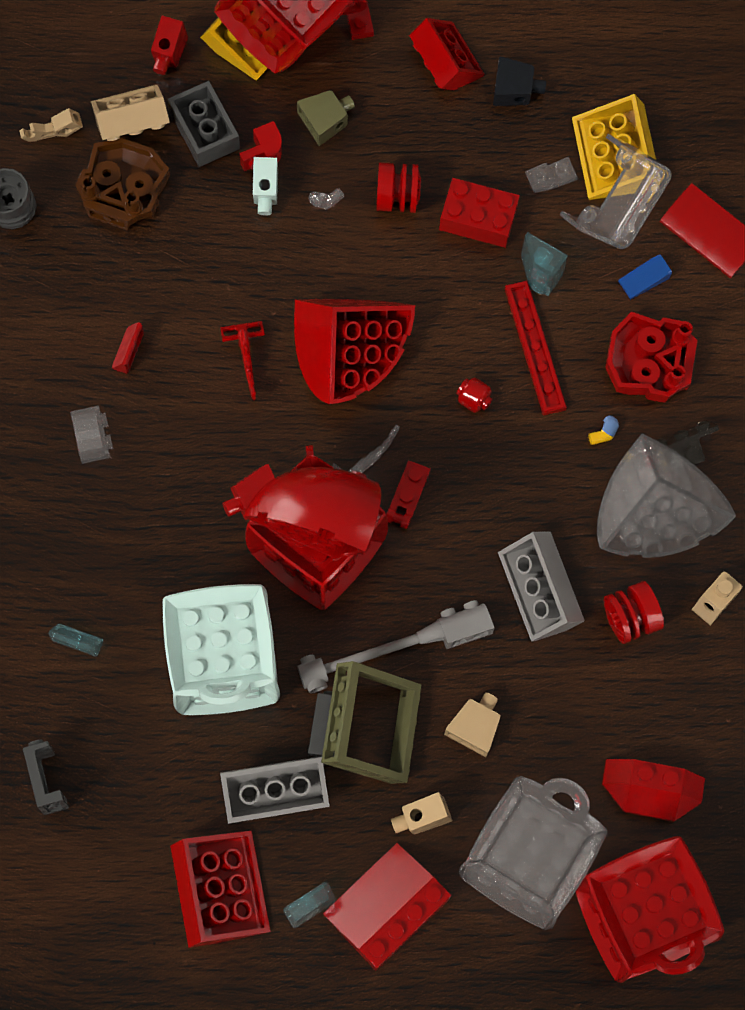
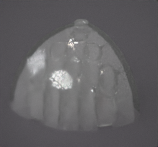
M641 434L618 464L605 490L597 521L598 543L601 549L622 556L633 554L642 555L643 558L672 555L699 545V541L709 535H716L736 517V514L723 493L701 470L671 448Z

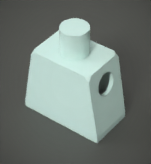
M254 157V204H258L259 215H271L272 205L277 204V158Z

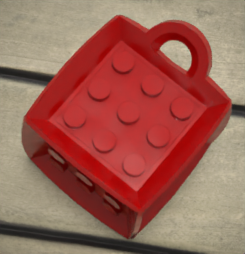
M219 0L214 8V12L232 35L256 59L272 72L278 74L289 68L302 55L305 49L319 38L341 15L358 13L367 8V0Z
M313 445L305 446L306 458L292 470L306 467H333L314 456ZM380 507L366 551L337 559L251 520L246 526L245 540L250 553L272 575L320 610H325L354 582L374 557L387 536L388 519L385 511Z
M680 836L650 844L621 856L593 872L581 876L575 884L576 896L590 934L614 980L619 983L654 969L671 975L692 971L704 959V946L719 941L723 937L725 930L712 894L694 857ZM689 954V956H688L687 958H685L684 960L675 961V960H677V959H679V958H681V957H683V956Z

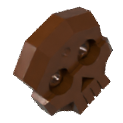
M121 138L114 141L94 143L88 169L81 171L75 186L82 198L89 218L100 220L128 231L129 226L148 217L153 218L159 205L158 196L170 177V170L152 148ZM106 173L111 174L109 177H104ZM138 184H142V185H143V187H141V188H137L136 186H137Z

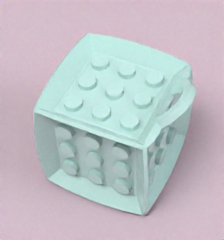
M263 585L214 586L180 592L163 598L166 658L173 690V704L180 714L208 715L230 713L267 706L279 700L280 690L277 683L268 594Z

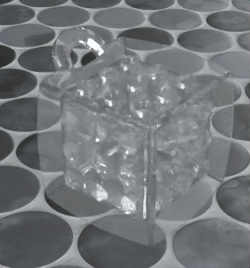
M519 776L514 778L511 786L488 818L467 860L460 866L459 875L473 888L502 908L541 929L548 930L553 928L557 917L586 876L603 841L607 837V830L588 813L590 808L588 796L577 783L565 778H555L541 785L531 779ZM559 792L570 795L575 802L574 811L559 804L552 796Z

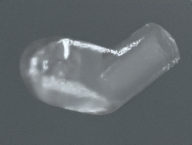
M339 188L329 195L316 191L311 192L309 195L310 203L315 207L330 209L344 198V194Z

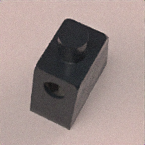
M499 56L493 106L528 105L531 92L545 94L546 80L533 79V65Z

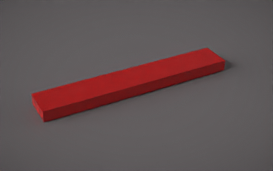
M528 280L506 285V296L542 414L544 416L565 411L567 407Z

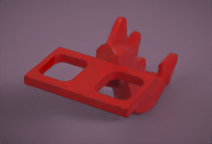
M262 321L220 327L223 342L239 339V347L242 353L252 400H256L249 338L265 335ZM261 327L260 331L247 332L248 328ZM226 331H238V334L236 335H224V332Z

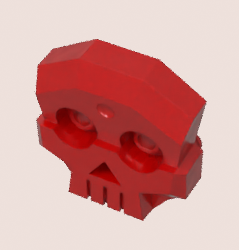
M631 311L612 331L605 368L616 392L627 395H645L647 400L665 403L677 392L684 389L687 390L691 384L698 341L691 334L692 324L687 321L664 317L658 321ZM647 339H653L655 343L651 344ZM673 359L672 365L668 362ZM642 371L649 372V376H644Z

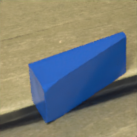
M661 254L619 279L618 282L631 300L670 279L672 271Z

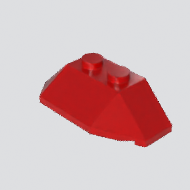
M606 759L602 780L603 787L610 793L624 812L675 822L702 803L705 784L704 777L686 769L636 759Z

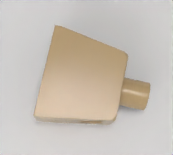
M723 571L700 597L692 610L711 626L740 593L743 586L727 572ZM705 603L710 604L714 610L709 609Z
M485 692L480 703L469 699L447 726L444 735L487 757L501 717L500 714L493 711L498 698Z
M440 792L403 806L404 814L391 819L395 833L409 829L413 834L453 821L445 798ZM422 813V818L419 821H415V815Z

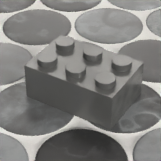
M209 81L167 99L169 112L198 167L240 149L239 135Z

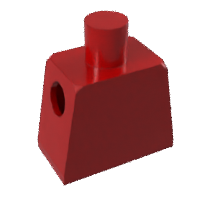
M163 15L160 18L151 48L155 61L153 71L160 75H166L168 66L173 68L178 66L188 41L183 21Z
M269 464L259 467L231 487L234 498L222 503L229 517L240 511L244 517L255 495L275 478Z

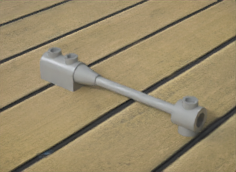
M477 600L464 604L465 610L455 612L454 608L446 609L440 613L441 618H438L436 622L421 629L414 635L327 664H323L321 658L315 659L313 654L300 659L301 664L297 665L303 687L308 689L309 693H316L328 687L326 683L328 682L327 674L336 671L337 663L350 661L361 663L418 643L426 644L443 640L446 649L491 635L494 631V625L488 609L484 603L479 605Z

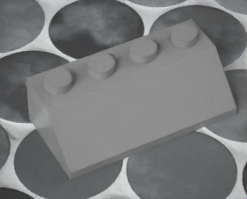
M532 532L498 552L531 642L567 631L585 621L551 532Z
M322 756L221 772L228 824L330 807L323 763H321Z

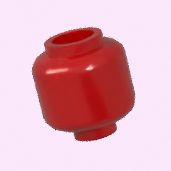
M476 377L470 380L466 378L456 392L458 402L473 413L481 409L486 410L493 400L490 397L492 392L490 386Z

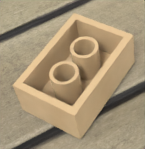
M158 85L91 101L102 140L114 141L119 139L121 135H137L142 133L144 129H160L165 124L170 123L164 98Z

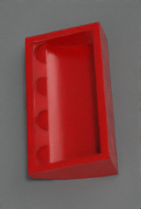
M691 183L664 214L660 222L731 279L745 264V225Z

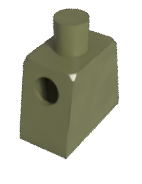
M330 90L297 101V113L319 146L347 126L348 115L346 112L355 108L354 102L349 95L338 100L333 91Z

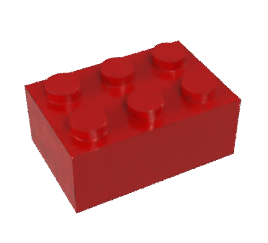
M452 178L441 214L439 230L506 248L520 195Z

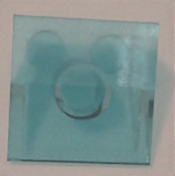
M527 232L521 258L528 284L535 292L549 296L563 276L568 255Z

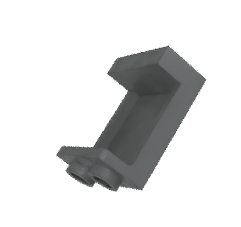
M42 739L28 743L29 746L24 747L23 752L37 807L44 815L68 809L67 799L61 790L49 793L41 762L42 759L55 756L54 749L48 741L44 742Z

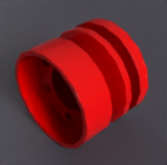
M379 162L376 211L391 212L394 201L399 202L400 212H404L405 202H410V213H416L421 191V177L418 165L412 164V175L406 174L407 164H403L401 173L396 174L394 163Z
M646 581L628 586L627 596L622 590L616 591L615 596L613 594L604 596V607L608 622L622 644L630 642L631 637L638 639L640 637V628L648 635L663 629L664 619L660 605L653 590Z

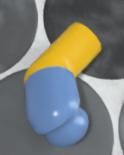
M610 415L604 418V425L601 431L588 434L591 445L613 439L619 428V422L614 416Z

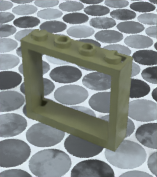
M354 661L337 663L321 763L390 784L407 783L415 726L417 724L421 684ZM359 676L401 690L389 769L346 756Z

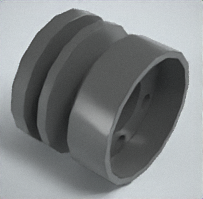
M2 168L0 169V226L7 229L23 227L35 215L37 207L35 196L21 173L14 169Z

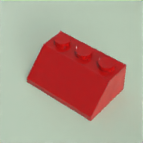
M426 18L409 35L413 41V47L422 56L424 65L431 71L435 78L434 81L439 88L456 90L485 75L453 22Z

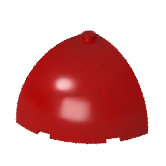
M354 299L295 300L294 336L296 353L303 377L313 394L327 404H335L357 398V395L370 391L391 372L404 352L402 348L407 336H410L413 327L415 305Z
M328 467L295 469L279 475L268 482L255 495L244 517L337 559L366 551L379 513L381 487L377 482L366 478L365 474L358 471H352L351 473Z

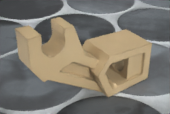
M68 108L53 116L51 123L29 124L31 130L22 128L19 132L22 139L32 142L55 136L68 137L82 128L83 125L80 114Z

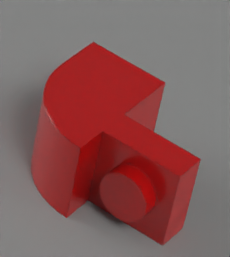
M274 121L253 129V139L256 147L240 153V164L244 171L253 170L254 157L277 158L279 163L282 156L281 134Z

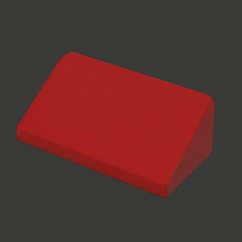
M137 322L126 329L112 369L126 374L129 373L144 335L142 323Z

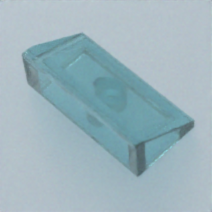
M62 624L55 625L48 633L52 641L95 657L98 656L103 644V639Z
M324 882L285 907L283 913L291 926L297 928L335 903L336 898L328 883Z

